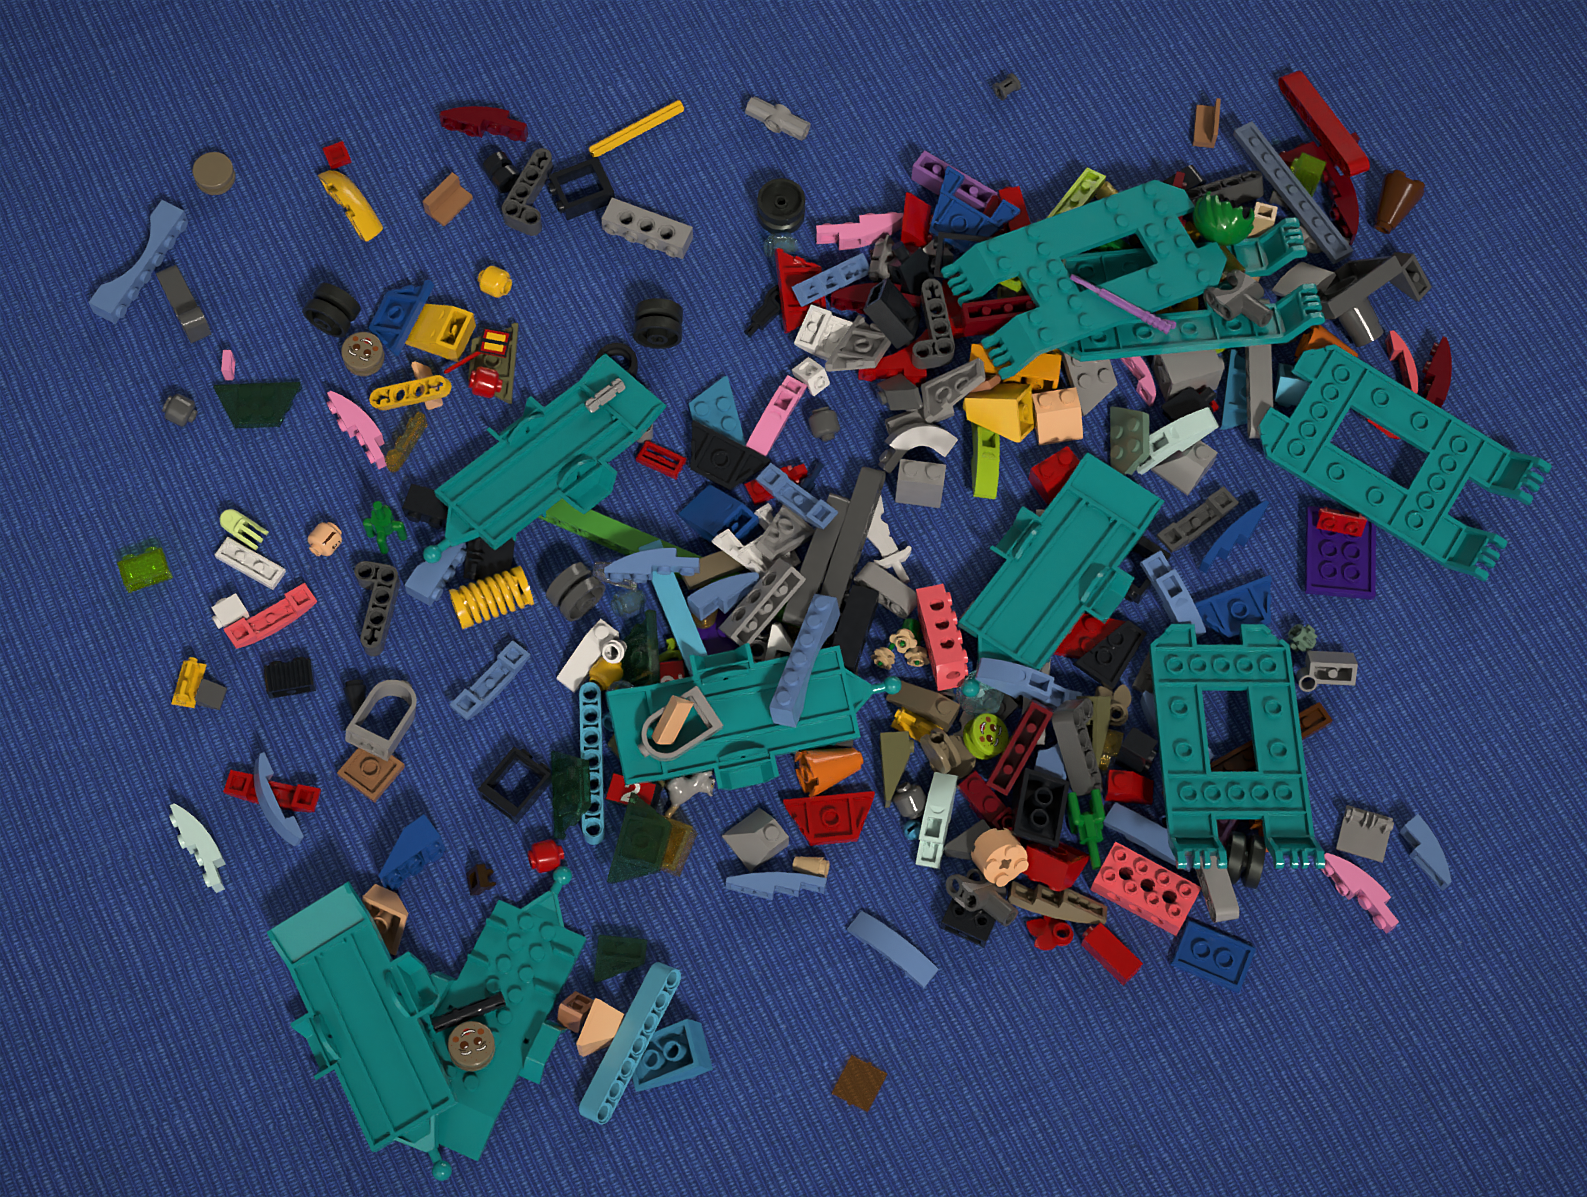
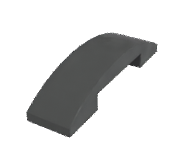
M1223 486L1209 496L1205 503L1176 524L1174 522L1159 532L1156 537L1171 553L1175 552L1213 527L1233 510L1239 502Z

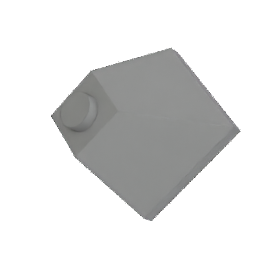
M1199 440L1183 452L1177 450L1151 468V471L1188 496L1213 466L1218 452Z
M758 808L722 835V838L750 873L789 845V836L772 816L761 808Z

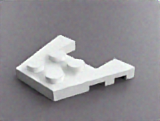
M769 503L754 513L759 517V524L765 531L774 519L771 514L773 509ZM726 529L712 540L714 545L751 572H757L760 578L778 560L776 559L771 562L756 548L762 535L746 546H743L729 529ZM795 550L780 557L794 568L801 563Z

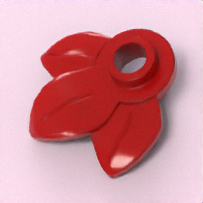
M1043 915V919H1034L1026 922L1028 931L1036 937L1034 946L1041 950H1052L1057 945L1066 946L1071 943L1074 936L1072 928L1062 919ZM1062 933L1065 937H1059L1057 934Z

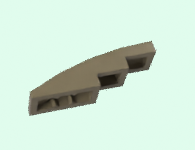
M1013 880L1008 887L1007 901L1028 911L1078 923L1099 924L1101 922L1103 925L1106 923L1107 906L1068 888L1058 893L1038 884L1035 890H1032Z

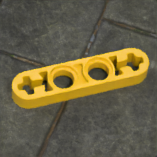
M435 375L377 388L371 393L369 401L373 407L379 410H389L446 397L450 393L452 385L447 378ZM423 385V386H424V392H423V394L420 395V396H417V395H416V390H417V388H418L419 386ZM400 390H404V397L398 401L396 398L397 393Z

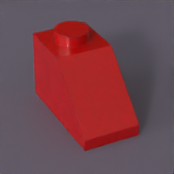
M1109 770L1105 780V801L1152 805L1153 781L1133 771Z

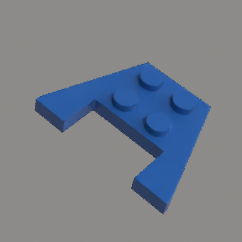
M948 166L929 232L933 236H938V232L942 231L991 237L1019 215L1021 211L1003 199L992 217L989 218L956 198L954 195L965 180V176ZM945 238L946 244L963 254L975 244L980 243Z

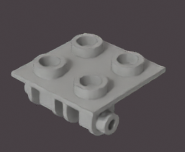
M1346 805L1336 849L1383 863L1389 834L1394 826L1393 818Z

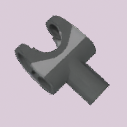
M1237 269L1227 274V281L1232 287L1231 290L1209 287L1204 291L1207 304L1228 321L1233 320L1242 313L1259 327H1264L1273 316V311L1259 301L1264 296L1263 287L1252 277Z
M978 868L969 870L966 877L954 874L947 878V892L966 910L976 911L983 909L1004 927L1010 925L1017 917L1018 909L1006 900L1007 890L1005 886L999 887L989 882ZM975 872L979 874L981 881L973 880ZM954 879L959 883L958 891L953 888L952 882Z

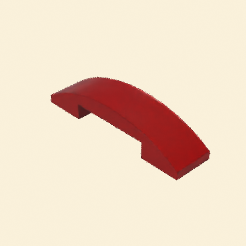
M230 770L223 791L224 794L259 804L254 786V775ZM274 781L268 782L280 809L297 812H315L321 793L320 788L301 784L293 786Z

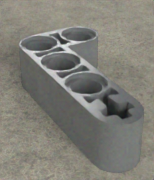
M544 148L535 150L502 205L504 223L508 227L530 236H536L542 231L541 214L532 205L548 180L549 174L553 171L552 155L549 150Z
M1248 171L1198 186L1185 192L1194 206H1196L1198 199L1203 197L1208 191H1211V196L1218 195L1219 201L1221 198H1229V201L1235 200L1237 204H1241L1263 196V176L1260 171ZM1193 212L1186 214L1185 216L1194 225Z
M175 264L155 273L190 343L192 344L212 335L200 307L197 306L177 265Z
M927 279L922 284L921 303L929 340L919 341L913 346L911 362L918 369L949 365L953 361L955 351L941 283L936 279ZM931 311H938L940 313L934 314ZM941 330V331H943L944 333L939 334V333H936L935 331ZM941 350H946V351H948L949 353L944 354V353H941L940 351H941ZM923 353V354H926L927 356H925V357H920V356H918L917 354Z
M362 561L356 565L354 573L359 586L372 590L360 641L367 655L378 656L385 647L400 588V579L394 566ZM363 573H371V575L367 578L361 577ZM388 576L394 577L389 582L383 581ZM383 597L389 598V599H388L386 602H384V603H379V602H378L380 598H383ZM375 619H383L380 624H373Z
M1088 698L1066 700L1054 710L1052 715L1054 731L1073 792H1076L1077 796L1091 795V790L1100 789L1101 793L1103 788L1101 774L1086 727V723L1093 716V704Z

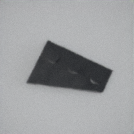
M1127 620L1075 661L1073 665L1105 688L1112 690L1147 633Z

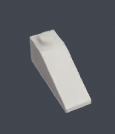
M600 619L585 635L557 676V680L575 693L589 678L591 667L602 657V646L607 641L620 640L619 632Z

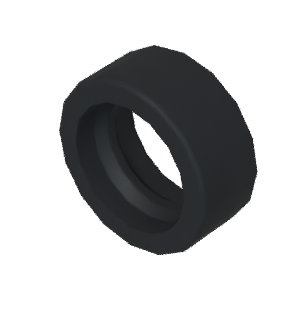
M611 343L599 350L595 362L605 353L609 357L615 355L623 356L630 363L627 372L634 378L636 377L638 360L636 353L631 347L623 343Z

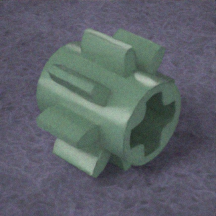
M1302 624L1293 626L1288 633L1289 638H1287L1290 642V647L1295 652L1299 650L1302 652L1310 651L1316 644L1317 635L1314 633L1315 630L1309 624L1305 627Z

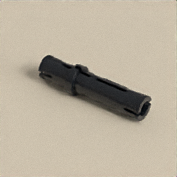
M500 991L463 1007L451 1008V1011L430 1018L435 1033H438L493 1010L505 1007L506 1003Z

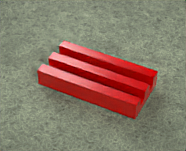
M646 440L636 457V462L677 480L679 472L681 473L683 465L687 462V458ZM647 448L665 457H668L676 462H679L678 465L666 460L665 458L659 455L657 456L649 451H646Z

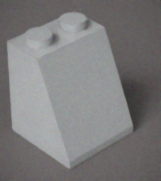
M1216 350L1154 355L1151 363V368L1166 402L1190 387L1194 388L1197 393L1204 391L1207 387L1216 390L1225 369L1223 359L1218 357Z
M900 459L895 502L940 508L946 465Z

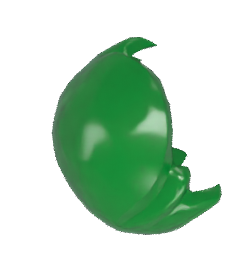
M1208 191L1196 203L1193 211V223L1197 231L1206 240L1212 243L1217 242L1220 246H1232L1242 242L1252 232L1255 213L1250 208L1248 218L1244 219L1242 206L1232 208L1229 201L1221 202L1218 195L1211 196V191Z

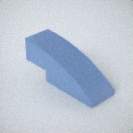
M752 572L727 577L697 590L687 597L689 610L700 621L718 608L724 614L739 604L759 582V574Z
M1417 814L1404 825L1399 833L1414 848L1409 855L1410 858L1443 892L1452 882L1449 867L1437 838L1425 821Z

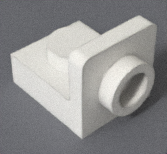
M809 357L792 369L793 375L808 386L809 392L813 396L830 384L825 368Z

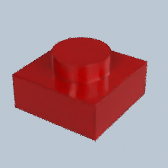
M343 141L322 148L331 170L352 163Z

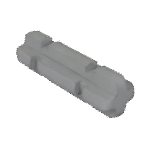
M620 378L612 381L611 386L607 385L594 395L595 398L591 397L585 401L584 404L591 413L599 409V405L603 406L614 398L616 392L619 394L626 388Z

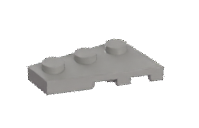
M980 358L921 384L924 417L929 424L986 380L984 362Z
M782 505L758 541L756 548L773 562L811 540L815 530L801 517Z

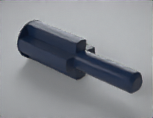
M818 462L810 476L806 479L804 478L799 486L810 494L816 485L814 481L824 465Z

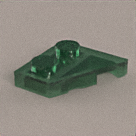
M599 935L594 982L599 983L645 965L648 940Z

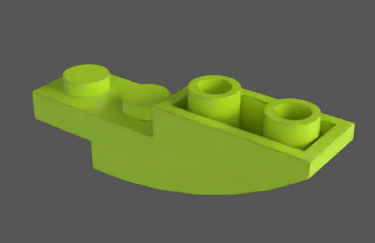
M971 422L973 497L995 499L999 477L1000 436Z

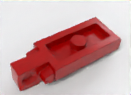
M804 463L793 468L791 465L780 468L797 485L800 484L799 480L808 476V470ZM756 479L744 484L754 506L775 498Z

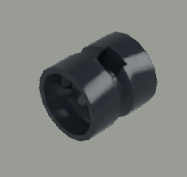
M499 151L490 155L482 165V170L492 180L493 185L500 193L510 192L520 176V172L512 165L511 160L504 152Z

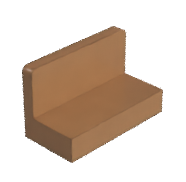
M1216 98L1214 107L1196 106L1192 146L1214 148L1218 136L1220 98Z
M452 172L423 200L425 213L442 226H446L473 199V196L460 186L459 177Z

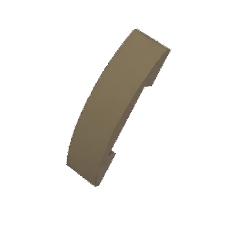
M722 550L699 559L700 573H694L693 576H681L688 590L708 585L712 579L746 570L747 568Z

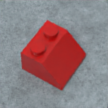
M906 192L901 241L905 246L912 245L923 249L932 241V234H928L933 215H930L931 206Z
M1066 446L1032 467L1028 480L1049 506L1067 483L1080 461L1072 450Z
M1059 841L1057 849L1035 842L1027 845L1026 853L1029 865L1027 870L1021 873L1027 875V878L1032 881L1047 884L1051 890L1062 891L1074 884L1089 861L1090 856Z

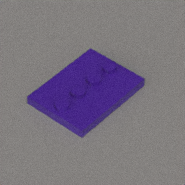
M1308 506L1306 509L1305 594L1374 600L1376 597V525L1367 520L1361 537L1317 529L1319 508L1324 509V507ZM1330 508L1340 510V514H1344V512L1355 513L1352 510Z

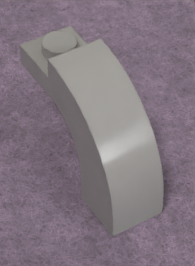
M917 422L907 424L898 428L886 438L884 442L891 447L881 454L878 465L890 474L903 455L917 446L930 447L943 457H946L958 439L943 428L931 423Z

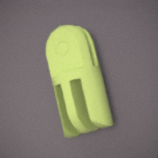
M234 509L225 510L219 518L221 526L226 531L255 551L258 549V546L243 537L244 533L260 543L264 539L248 529L251 525L266 536L269 531Z

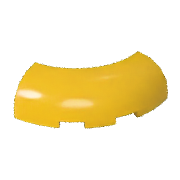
M331 170L318 175L327 194L337 204H340L343 208L346 207L348 210L345 214L361 240L367 242L382 231L383 226L374 210L357 186L346 175Z

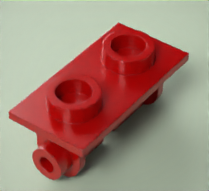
M1324 507V509L1319 508V519L1316 528L1361 537L1367 519L1361 513L1344 512V514H1340V510Z

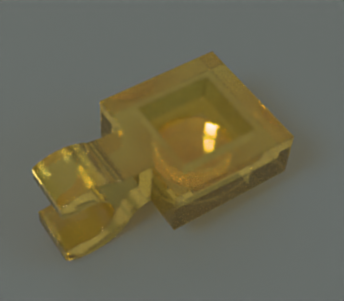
M1108 729L1099 769L1107 771L1111 756L1117 757L1124 733Z

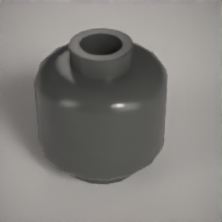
M179 393L174 396L170 395L162 409V412L165 413V419L180 427H184L188 422L193 423L198 414V411L194 410L196 406L195 401Z
M829 407L813 410L812 415L808 418L813 437L821 438L822 442L834 439V434L840 431L837 414L834 410H829Z
M909 782L899 785L896 788L897 792L893 796V802L901 816L915 819L924 814L927 797L921 786L910 784Z

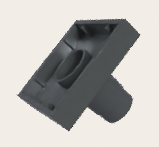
M1396 256L1348 261L1334 271L1336 276L1324 293L1318 291L1316 294L1320 298L1322 305L1320 312L1324 313L1325 320L1338 318L1356 347L1369 344L1384 333L1367 296L1404 271Z

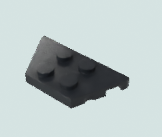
M695 420L692 421L690 469L700 476L732 491L770 464V459Z

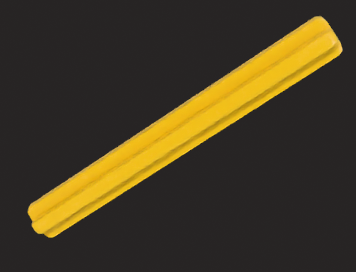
M676 100L589 146L590 155L593 158L598 157L684 111L682 102Z

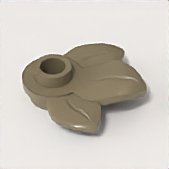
M1122 684L1113 692L1105 687L1097 686L1095 696H1111L1109 724L1112 726L1123 725L1128 719L1127 708L1132 701L1128 687ZM1118 712L1121 716L1115 719L1112 717V714Z

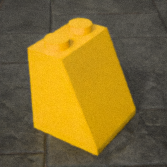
M998 383L992 389L969 393L963 401V409L966 412L967 420L1014 442H1021L1035 427L1031 384Z

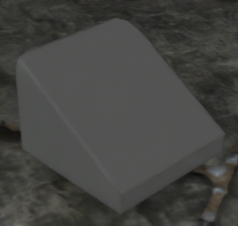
M201 679L195 701L199 706L220 710L227 688L209 680Z

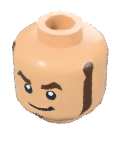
M331 522L319 523L308 536L310 551L316 556H331L342 543L341 530Z

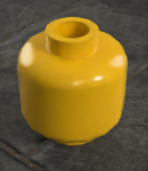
M491 265L482 270L478 275L481 291L493 297L500 298L503 295H507L512 287L510 274L496 266Z
M603 656L600 657L589 670V681L597 684L600 687V691L612 690L623 677L621 662L609 663Z

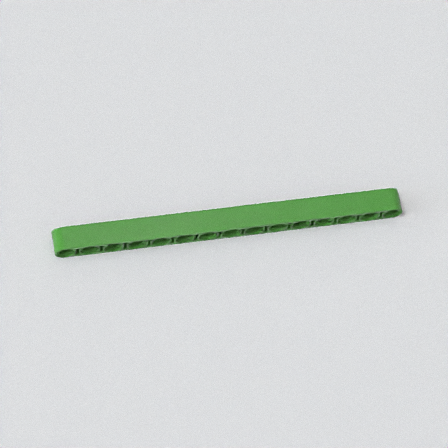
M563 498L546 511L545 518L541 515L538 517L626 556L639 552L638 548L659 540V538L593 510L582 514ZM660 539L664 548H676L678 557L703 558ZM674 572L675 577L683 580L680 572ZM736 572L716 579H712L709 584L727 577L739 575L741 573ZM787 601L773 619L800 630L801 627L782 621Z

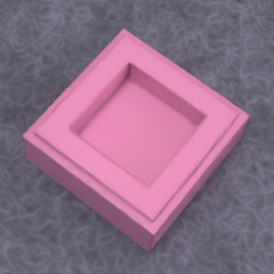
M223 350L221 371L225 380H233L235 375L236 360L231 350Z

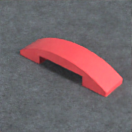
M1394 330L1389 331L1385 340L1389 361L1398 360L1404 386L1417 394L1418 376L1413 357L1402 338Z
M303 583L287 592L285 599L248 620H245V618L238 620L224 628V632L236 649L253 644L276 633L312 608L317 603V600L307 585Z

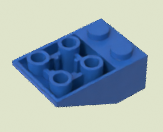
M710 484L678 514L683 521L718 551L722 550L714 545L712 540L726 529H729L742 545L759 529V517L740 501Z
M425 814L406 826L399 836L378 875L384 888L388 890L399 888L403 884V880L410 875L415 876L423 870L424 865L430 861H437L443 856V852L446 851L440 834Z

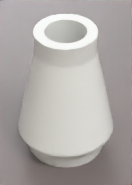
M623 640L607 641L602 646V656L609 663H618L622 660L627 645Z

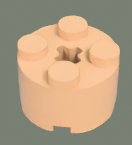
M994 828L984 832L975 841L974 852L971 851V858L984 877L999 887L1005 886L1021 872L1027 870L1029 865L1026 850L1016 837L1012 835V832L1006 828H1003L1004 830Z

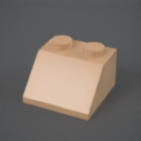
M1076 387L1032 394L1035 419L1034 428L1039 446L1083 439L1081 405Z

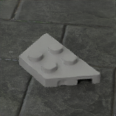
M858 315L825 363V370L831 372L875 368L891 345V341L874 323L867 324L864 322V317Z
M1060 350L1071 388L1076 387L1081 405V415L1083 417L1118 385L1110 359L1080 362Z

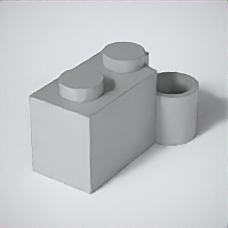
M1306 651V667L1299 669L1296 674L1301 690L1305 692L1313 691L1317 684L1355 686L1358 663L1354 653ZM1311 677V680L1308 682H1302L1304 678Z

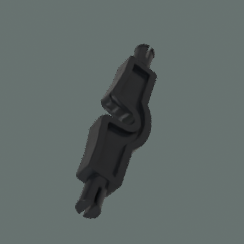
M775 285L767 292L764 304L751 317V324L744 330L748 337L751 338L758 329L764 330L781 313V305L775 300L780 298L779 285Z

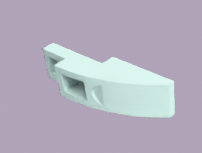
M1207 407L1186 415L1149 436L1150 456L1143 463L1139 464L1136 469L1137 472L1143 475L1177 450L1183 452L1219 426L1210 408Z
M934 772L919 835L920 842L916 865L936 869L941 867L947 829L951 820L958 776Z
M175 803L170 805L173 813L169 814L174 828L178 827L181 834L177 835L182 849L187 848L190 854L194 853L199 866L204 865L206 873L202 875L207 887L212 886L216 893L225 890L217 868L226 865L212 837L203 825L189 812Z

